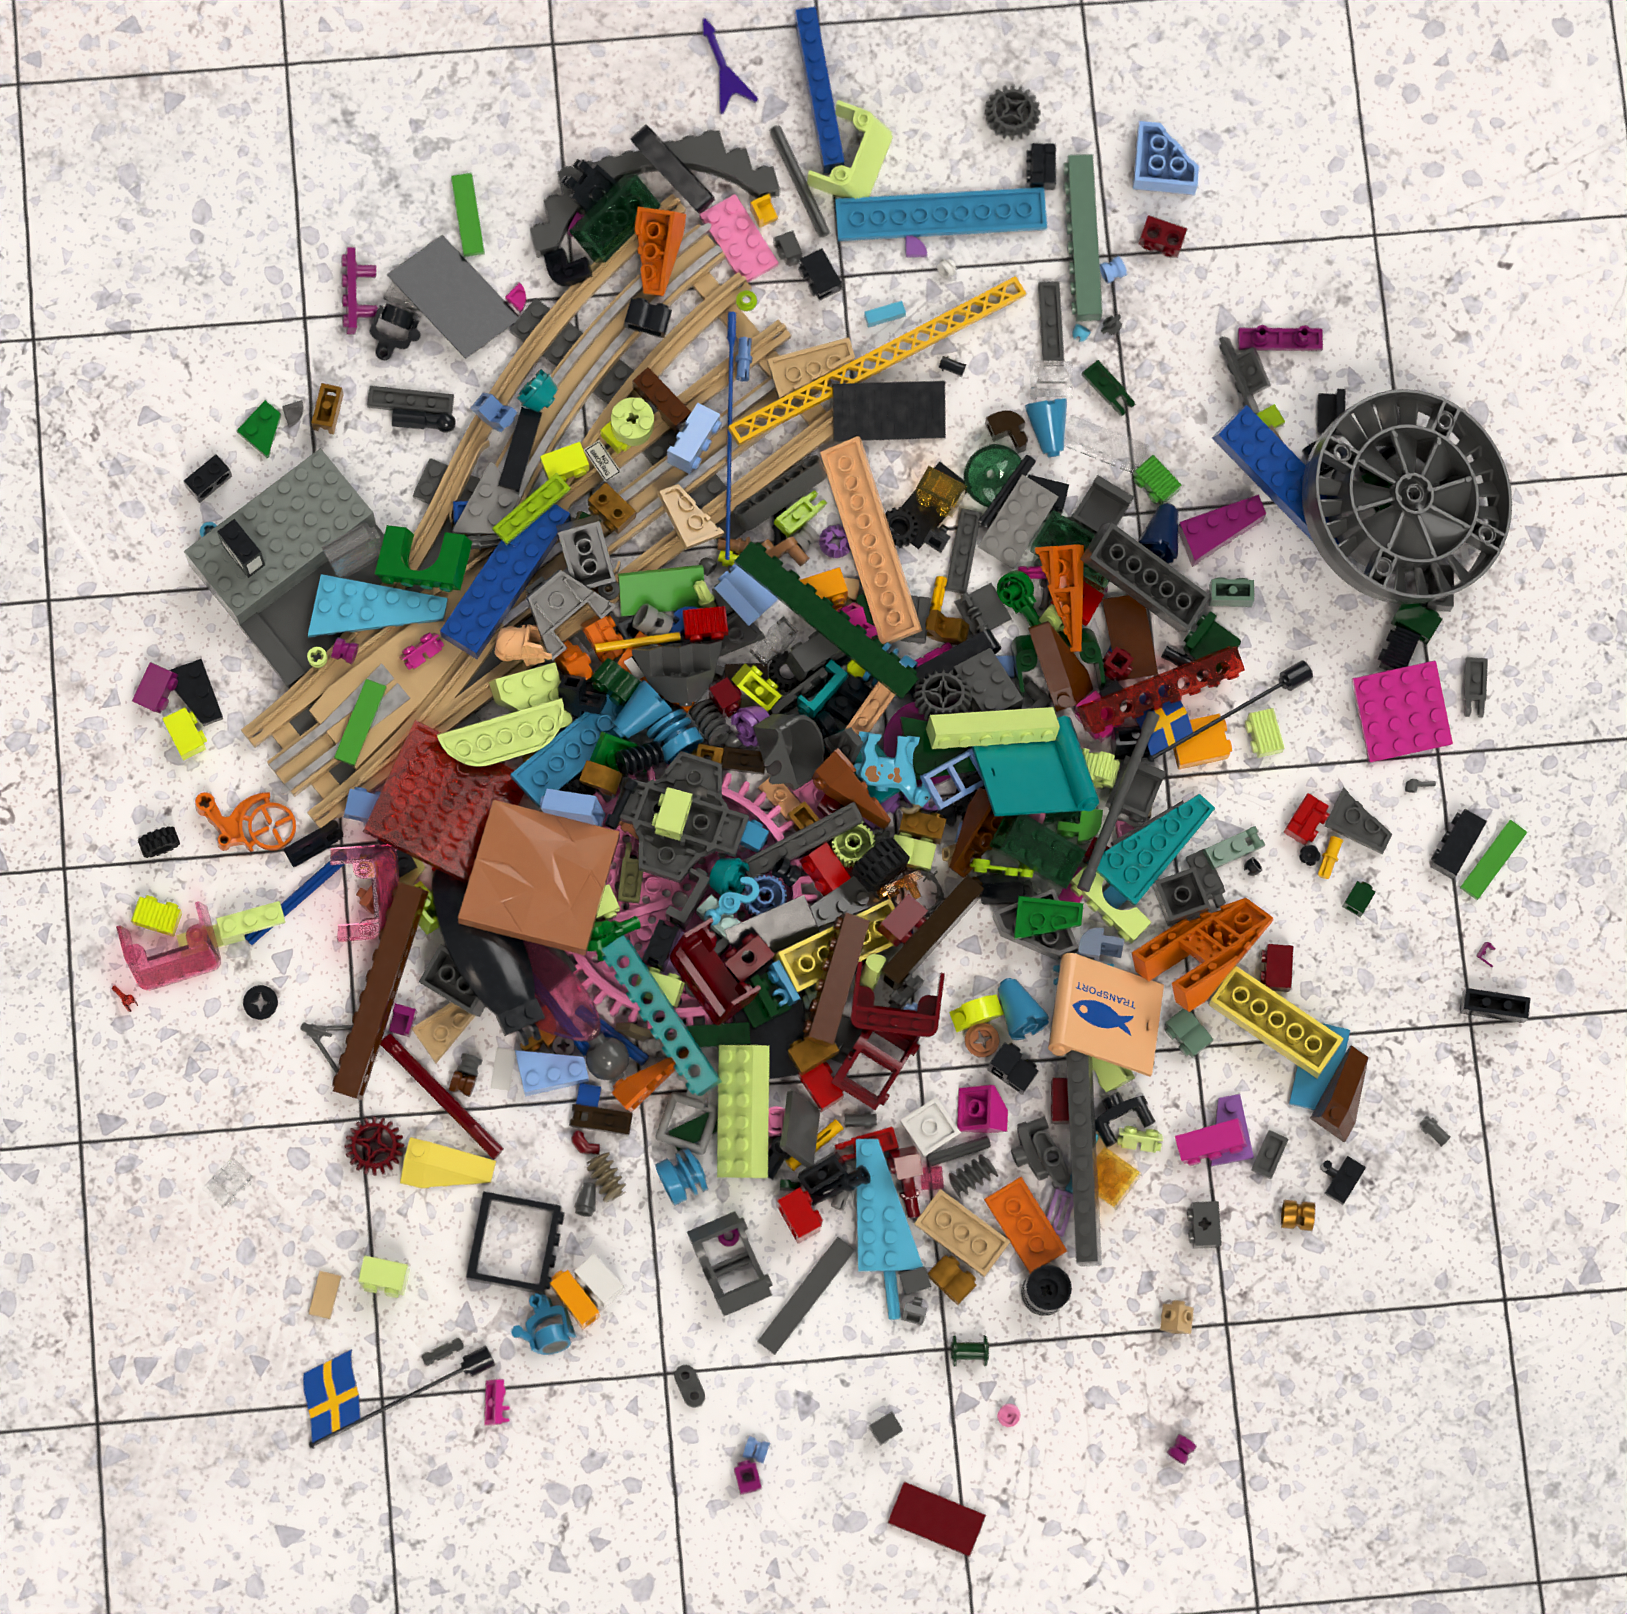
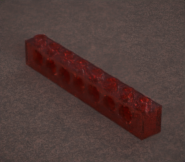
M1228 646L1077 707L1084 730L1097 734L1105 731V727L1108 725L1117 726L1125 722L1124 719L1128 717L1132 719L1144 715L1143 711L1151 709V711L1158 710L1163 707V703L1168 701L1170 703L1182 700L1183 695L1188 693L1189 696L1198 694L1203 687L1208 686V688L1218 686L1221 684L1220 680L1225 678L1227 680L1235 679L1240 676V672L1245 671L1237 646ZM1219 662L1222 664V671L1220 673L1216 671V665ZM1199 670L1203 672V678L1201 681L1197 679V673ZM1182 677L1184 686L1180 689L1178 687V680ZM1163 685L1165 693L1163 696H1160L1158 690ZM1142 693L1146 696V701L1143 704L1139 701ZM1122 701H1125L1127 704V708L1124 712H1122L1120 709V704ZM1105 708L1108 714L1103 720L1101 718V711Z

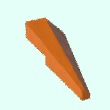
M1084 545L1037 547L1035 552L1040 557L1042 572L1046 574L1049 583L1048 589L1057 614L1063 622L1064 634L1068 636L1071 645L1070 651L1081 652L1084 562L1080 559L1084 554Z

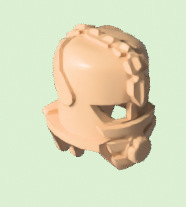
M527 624V626L522 625L521 628L508 626L498 631L494 652L500 660L507 662L524 660L525 665L529 666L543 663L545 659H552V654L545 653L542 645L535 644L542 639L537 625Z

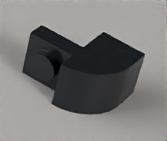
M565 674L558 686L559 698L563 700L564 709L577 717H580L583 711L601 714L607 702L606 694L586 691V677Z

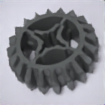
M1012 84L1011 89L1008 90L1004 85L1002 91L996 89L995 95L991 94L989 96L990 101L986 102L987 109L984 112L987 116L985 121L986 123H991L989 125L990 130L996 129V136L1003 133V139H1006L1007 135H1009L1013 141L1017 135L1021 140L1023 133L1029 136L1030 130L1034 131L1036 129L1035 124L1039 123L1040 118L1038 116L1041 115V110L1038 109L1040 103L1034 102L1036 100L1035 95L1029 96V89L1023 92L1022 85L1017 90L1015 85ZM1001 103L1004 112L998 117L996 108ZM1027 108L1030 116L1024 122L1021 113Z
M943 668L941 673L934 670L933 675L926 673L925 679L920 678L919 684L915 686L914 699L915 707L919 708L918 712L920 715L925 714V720H928L930 715L967 713V709L971 707L972 701L971 687L967 686L966 679L961 680L960 673L954 676L952 670L948 674L945 673ZM942 692H944V702H942Z

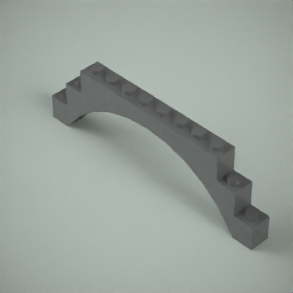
M708 130L703 132L702 135H688L679 141L668 140L664 142L689 170L714 175L731 182L756 199L770 194L771 198L780 196V187L774 167L765 165L753 171L747 148H734L726 153L720 130ZM630 150L623 152L620 156H606L596 162L586 161L591 167L593 164H598L618 183L643 173L658 171L640 151L633 152ZM566 166L561 171H557L562 195L553 194L544 199V208L549 223H537L530 228V236L537 258L559 249L576 213L582 211V208L569 197L572 191L560 183L565 175L567 177L572 176L576 181L583 173L573 166Z

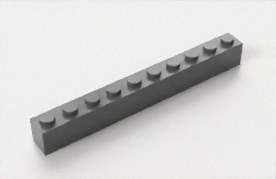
M1071 1050L1066 1054L1076 1263L1080 1267L1102 1265L1092 1057Z

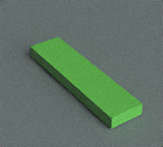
M472 173L451 176L464 257L485 254Z
M366 679L334 759L352 766L356 765L387 689L385 685Z
M1509 820L1460 888L1478 900L1525 837L1527 831L1512 820Z

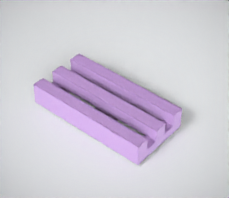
M1056 1188L1047 1219L1050 1222L1058 1195H1063L1052 1226L1057 1235L1063 1237L1073 1209V1194ZM1067 1197L1071 1198L1061 1230H1057Z

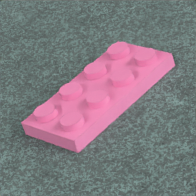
M736 194L699 214L704 224H711L709 233L715 243L723 250L725 259L734 273L737 274L739 272L742 277L744 276L747 279V283L779 265V262Z

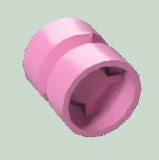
M774 1106L769 1108L768 1136L775 1139L782 1136L785 1109L782 1107Z

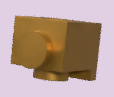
M698 744L697 750L693 749L692 755L701 758L709 756L711 761L722 764L724 748Z

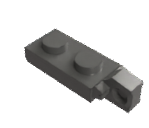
M1204 849L1187 856L1185 859L1190 868L1196 867L1208 900L1212 899L1216 908H1219L1226 903L1222 895L1226 891L1217 870L1211 869L1203 853Z

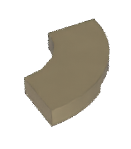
M632 1022L616 1023L615 1031L633 1039L644 1042L645 1040L655 1038L648 1028L638 1026ZM667 1035L669 1041L674 1040V1038Z

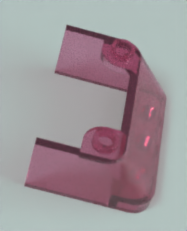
M388 844L331 848L330 865L352 864L355 876L360 879L372 880L375 918H366L360 923L338 925L337 942L372 940L379 937L380 931L385 927L387 921L385 918L387 909L391 907L393 902V890L400 882L396 849Z
M199 901L195 902L200 923L188 928L186 932L188 945L147 957L146 951L141 945L133 944L128 929L116 926L124 959L140 988L151 991L213 972L220 967L221 956L206 905Z

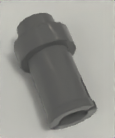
M865 1111L864 1114H845V1128L865 1127V1129H871L872 1126H877V1114H871V1111Z
M1426 1116L1419 1123L1422 1127L1421 1130L1425 1134L1428 1133L1442 1147L1451 1136L1437 1124L1438 1121Z

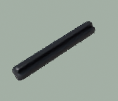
M1025 455L979 519V523L982 526L989 528L1022 474L1026 476L1036 463L1033 457Z

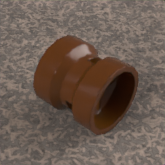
M455 1070L449 1091L456 1093L460 1090L464 1096L470 1097L477 1077L473 1075L463 1076L462 1072Z

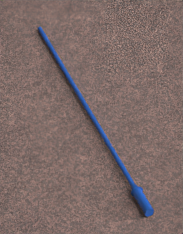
M728 312L726 337L729 343L728 426L732 424L733 348L737 339L736 312ZM729 430L727 443L725 560H730L732 435Z

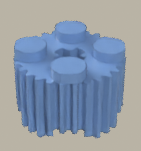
M759 875L758 878L754 877V880L759 885V894L754 902L744 904L746 911L748 910V914H752L751 917H754L786 903L787 894L786 890H784L785 886H782V881H778L779 878L775 879L774 875L772 877L770 875L767 877L765 875L763 877ZM747 885L743 895L748 896L752 893V889ZM760 895H769V901H761Z

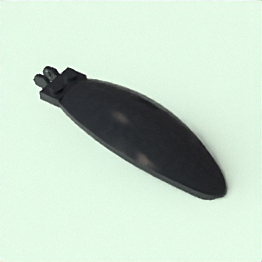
M439 866L435 869L432 877L431 893L433 906L442 939L457 970L479 1000L496 1016L504 1036L516 1032L522 1045L527 1046L529 1045V1039L523 1028L529 1027L533 1038L536 1041L540 1040L541 1034L535 1023L544 1020L545 1016L537 998H535L532 967L523 940L458 924V916L470 876L453 866Z

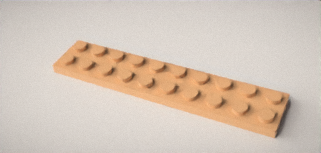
M857 436L821 451L820 454L879 641L883 645L887 642L892 644L921 632V625L861 438Z

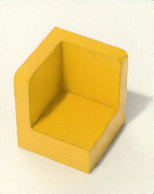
M770 194L750 202V211L759 228L778 220V216L771 204Z

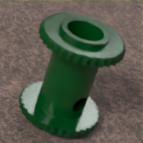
M953 1336L951 1342L953 1366L956 1367L957 1360H983L984 1367L987 1366L989 1360L987 1336H983V1342H957L956 1336Z

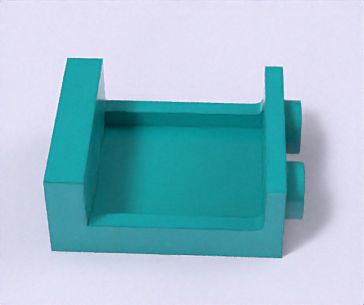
M830 660L825 667L828 680L830 681L811 702L802 695L798 697L797 708L800 715H805L815 720V716L823 711L826 704L846 681L848 673L833 660Z

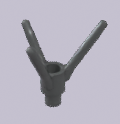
M303 1022L300 1030L312 1037V1040L317 1044L335 1073H338L339 1069L320 1040L323 1036L332 1037V1033L326 1031L351 1030L353 1025L317 1026L313 1023Z

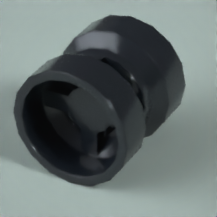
M781 857L774 865L771 874L776 878L783 879V883L790 887L799 879L802 869L796 865H791L790 860Z

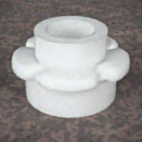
M942 258L937 265V270L941 276L949 278L956 274V265L951 259L946 260Z

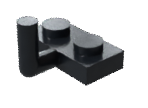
M1347 1156L1337 1171L1332 1167L1331 1161L1326 1160L1320 1169L1331 1176L1333 1180L1324 1194L1344 1205L1366 1167Z

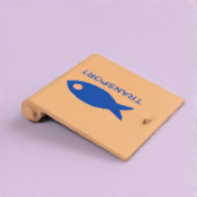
M1075 953L1063 954L1060 962L1048 1049L1056 1056H1063L1074 1050L1151 1077L1164 985L1152 980L1147 981L1141 976Z

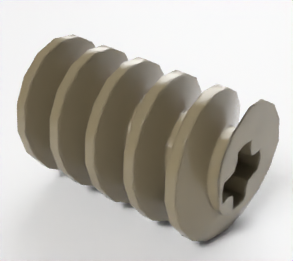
M609 1152L598 1155L586 1163H590L587 1171H594L591 1179H598L595 1182V1186L602 1187L599 1190V1194H607L603 1198V1202H610L626 1193V1191H622L626 1183H618L622 1176H614L618 1168H610L614 1160H606L610 1155Z

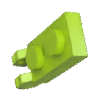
M813 490L778 516L773 523L789 538L815 517L827 505V502L822 500L813 506L810 502L818 495Z

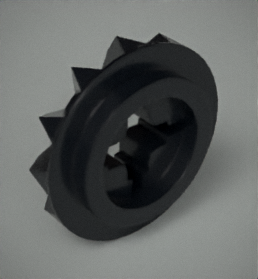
M264 985L250 988L243 998L245 1012L251 1018L257 1020L270 1018L276 1012L278 1006L276 993ZM260 994H262L263 1000L267 1002V1005H263L261 1011L258 1005L251 1004L259 1001Z

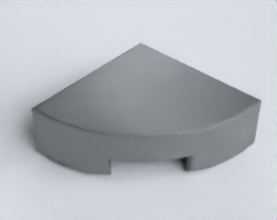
M302 400L282 406L288 427L294 426L301 419L304 411Z

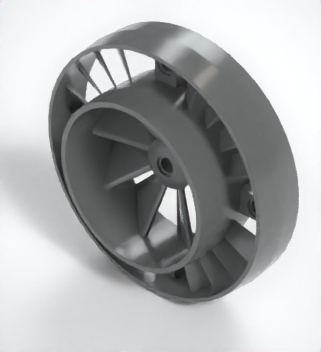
M1398 389L1366 397L1341 413L1327 427L1315 443L1305 466L1302 484V504L1308 531L1317 550L1328 566L1342 580L1359 592L1372 598L1395 604H1416L1448 597L1465 589L1481 578L1494 564L1506 542L1512 518V491L1502 456L1492 438L1475 418L1455 403L1441 396L1419 390ZM1373 407H1376V410H1377V413H1378V417H1379V420H1380L1381 427H1380V425H1379V422H1378V419H1377V416H1376V414H1375V411H1374V408H1373ZM1396 407H1399V425L1397 420ZM1418 412L1430 417L1426 427L1416 425ZM1354 413V415H1355V417L1357 418V420H1358L1360 426L1362 427L1364 433L1362 432L1361 428L1359 427V425L1357 424V422L1355 421V419L1353 418V416H1352L1351 414ZM1335 428L1353 447L1331 436ZM1451 432L1460 440L1456 445L1449 440ZM1377 446L1395 448L1404 476L1399 477L1377 450ZM1336 451L1340 454L1341 458L1336 455ZM1471 454L1474 461L1469 463L1466 457ZM1416 457L1424 463L1421 474L1415 473ZM1321 461L1335 468L1331 478L1319 475ZM1360 465L1392 484L1390 489L1353 480L1355 468ZM1481 475L1483 483L1477 484L1475 476ZM1439 482L1440 486L1432 487V485ZM1409 492L1412 494L1413 499L1410 498ZM1320 495H1327V499L1320 500ZM1479 497H1487L1488 506H1479ZM1390 502L1391 506L1363 520L1358 515L1359 512ZM1325 517H1328V519H1329V522H1328V523H1326ZM1477 517H1480V518H1483V519H1487V520H1488V524L1485 523L1484 521L1478 519ZM1334 538H1336L1340 544L1337 545ZM1465 542L1481 551L1469 572L1452 555ZM1349 555L1366 567L1364 573L1351 563L1347 558ZM1446 558L1460 580L1453 587L1449 585L1437 561ZM1430 565L1440 593L1429 595L1422 571L1423 568ZM1414 571L1417 595L1406 593L1405 573ZM1391 574H1396L1394 589L1386 587Z

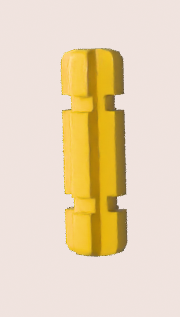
M936 577V587H934L931 601L932 606H930L932 610H939L941 612L942 608L940 607H942L945 594L944 588H946L947 584L946 577Z

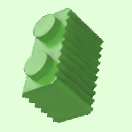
M1155 455L1147 459L1133 473L1135 477L1133 480L1139 488L1144 487L1149 492L1148 497L1155 504L1157 502L1160 505L1166 503L1180 491L1182 486Z

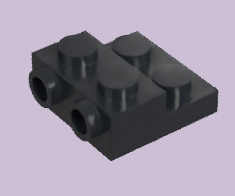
M851 674L824 709L848 725L872 689L866 685L863 678L855 677Z

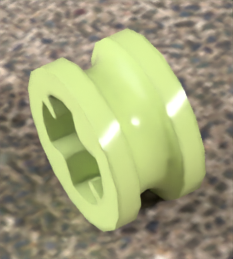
M321 647L311 648L307 655L310 665L314 668L323 667L327 663L326 651ZM321 653L320 655L323 659H318L317 662H314L312 656Z

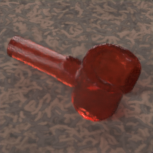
M115 985L112 987V990L120 997L122 1004L128 1012L132 1011L129 1007L131 1003H135L138 1006L133 995L124 994Z

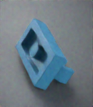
M780 960L772 963L767 968L769 971L768 977L773 984H776L777 988L779 987V989L772 993V996L774 997L779 994L783 997V1001L778 1003L779 1007L786 1003L788 1006H791L800 997Z

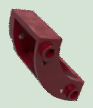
M863 1029L853 1047L856 1051L849 1052L831 1083L876 1111L880 1104L884 1106L890 1097V1094L887 1092L910 1054L914 1056L920 1045L917 1042L920 1037ZM872 1032L903 1050L904 1053L901 1059L898 1061L869 1043L868 1039ZM860 1053L892 1072L878 1096L846 1076Z

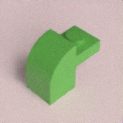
M1103 810L1080 811L1079 824L1058 821L1056 834L1061 835V838L1065 839L1077 837L1076 845L1090 843L1093 837L1098 835L1101 828Z

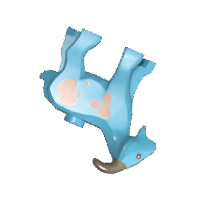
M859 731V736L863 741V746L860 750L862 762L853 765L856 768L858 779L865 781L869 786H875L877 791H888V787L900 789L912 804V807L902 806L900 810L906 814L916 813L931 798L923 782L921 787H917L913 768V752L919 743L920 737L897 736L895 758L878 757L875 747L882 738V734Z

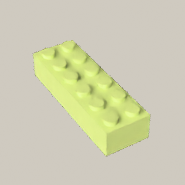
M719 1045L718 1076L722 1082L718 1084L717 1177L768 1178L769 1046Z

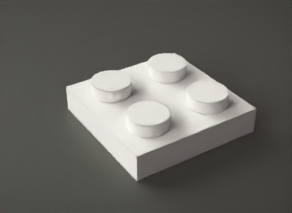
M937 1097L900 1120L924 1158L961 1134Z

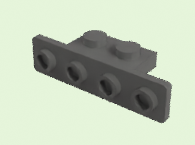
M1222 336L1219 338L1221 343L1219 348L1228 360L1227 367L1229 372L1235 377L1237 391L1242 394L1244 399L1243 406L1247 405L1257 414L1260 410L1253 395L1271 386L1255 347H1251L1236 355L1230 338Z

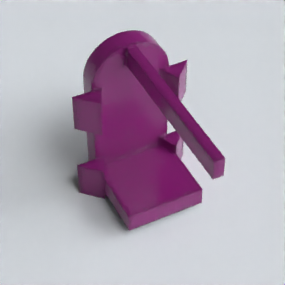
M1484 942L1477 957L1490 967H1493L1492 964L1481 956H1485L1487 947L1490 950H1495L1496 948L1491 943Z

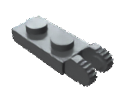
M1466 657L1464 716L1470 717L1472 712L1471 701H1479L1477 715L1480 718L1484 717L1487 697V658Z

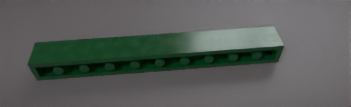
M751 541L734 563L902 700L919 678L916 676L918 673L909 665L904 667L899 663L901 659L891 651L888 654L882 649L884 645L876 638L871 640L866 636L867 631L859 624L854 626L849 622L851 618L842 610L838 613L833 609L832 606L834 604L826 597L821 599L816 595L817 590L809 583L804 585L800 582V576L792 569L787 571L783 568L782 565L784 563L776 556L771 558L766 554L767 549L759 542L754 544Z

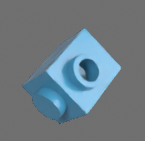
M752 819L747 823L740 845L758 853L764 846L769 836V831L762 828L763 825L760 822Z

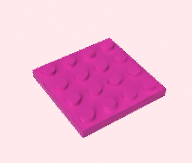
M1435 660L1352 678L1369 762L1453 744Z

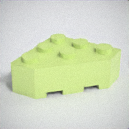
M551 663L490 681L489 685L495 703L515 712L559 699L558 686L561 680L556 663ZM565 709L560 729L566 728L573 723L571 714Z

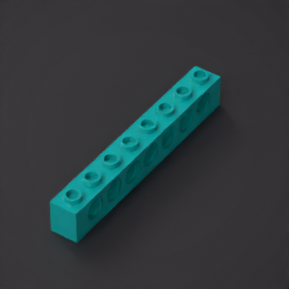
M622 935L603 948L605 963L609 968L613 966L617 972L614 975L621 986L624 984L628 989L626 995L633 1004L636 1002L640 1010H638L641 1018L645 1022L648 1020L652 1028H650L652 1035L656 1040L660 1038L664 1044L661 1047L668 1058L672 1057L676 1064L673 1066L680 1076L684 1075L688 1081L685 1085L690 1093L702 1096L722 1082L628 937ZM628 957L629 965L626 968H621V959ZM640 975L641 983L638 986H633L632 978ZM647 993H651L653 1001L646 1005L643 998ZM659 1011H663L665 1018L662 1022L657 1023L655 1016ZM671 1029H675L677 1036L674 1040L669 1041L667 1033ZM687 1047L689 1054L685 1059H681L679 1051ZM698 1065L701 1072L699 1076L692 1077L691 1069Z

